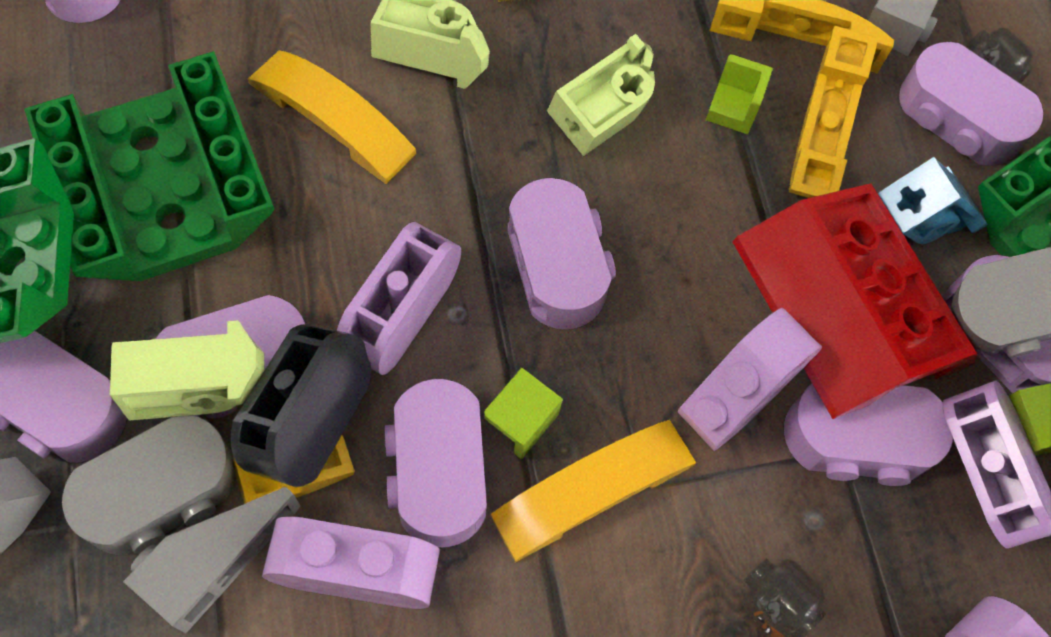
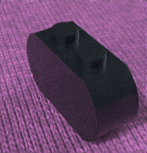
M301 324L290 329L233 420L231 449L234 459L240 468L246 472L294 487L305 486L317 479L369 388L371 363L367 356L364 341L354 334L310 324Z

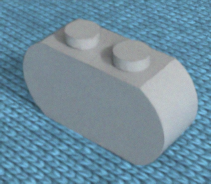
M1051 247L974 266L968 272L954 294L951 312L973 347L990 354L1007 350L1009 358L1039 351L1042 349L1040 342L1051 339Z
M193 415L171 417L75 468L69 476L63 491L62 507L65 519L77 535L104 552L114 555H129L132 552L140 554L150 545H158L166 537V533L185 523L187 526L209 518L216 511L215 506L227 500L236 480L233 453L215 427L206 420Z

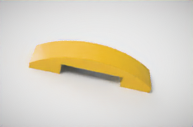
M719 0L710 27L711 32L747 41H752L756 29L823 46H827L834 26L878 37L870 72L877 74L894 45V39L870 21L842 7L822 0Z
M834 26L800 134L791 174L790 193L811 198L840 190L847 163L844 157L862 87L869 77L878 37Z
M279 50L248 78L251 86L278 106L284 108L289 104L349 148L351 159L385 184L416 155V148L374 106L335 76L306 59Z
M669 419L633 433L567 466L492 512L490 517L516 563L562 538L563 533L642 490L648 487L653 489L696 465V461Z

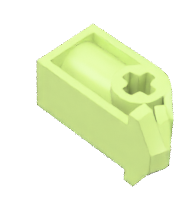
M381 0L371 21V57L457 78V87L464 89L488 67L490 51L483 33L477 27L471 12L461 3L453 0Z
M636 34L630 37L627 43L557 90L549 105L547 112L583 156L633 122L652 96L655 77L654 71L649 70L652 65L653 51Z
M239 320L227 321V334L112 343L110 396L129 421L224 412L234 408L236 405H242L265 371V354L246 333Z

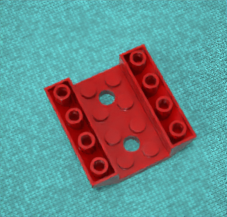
M871 183L802 199L738 235L732 241L772 313L780 308H784L822 346V349L804 367V370L832 419L867 407L890 391L931 374L934 375L935 379H939L974 364L977 356L975 348Z

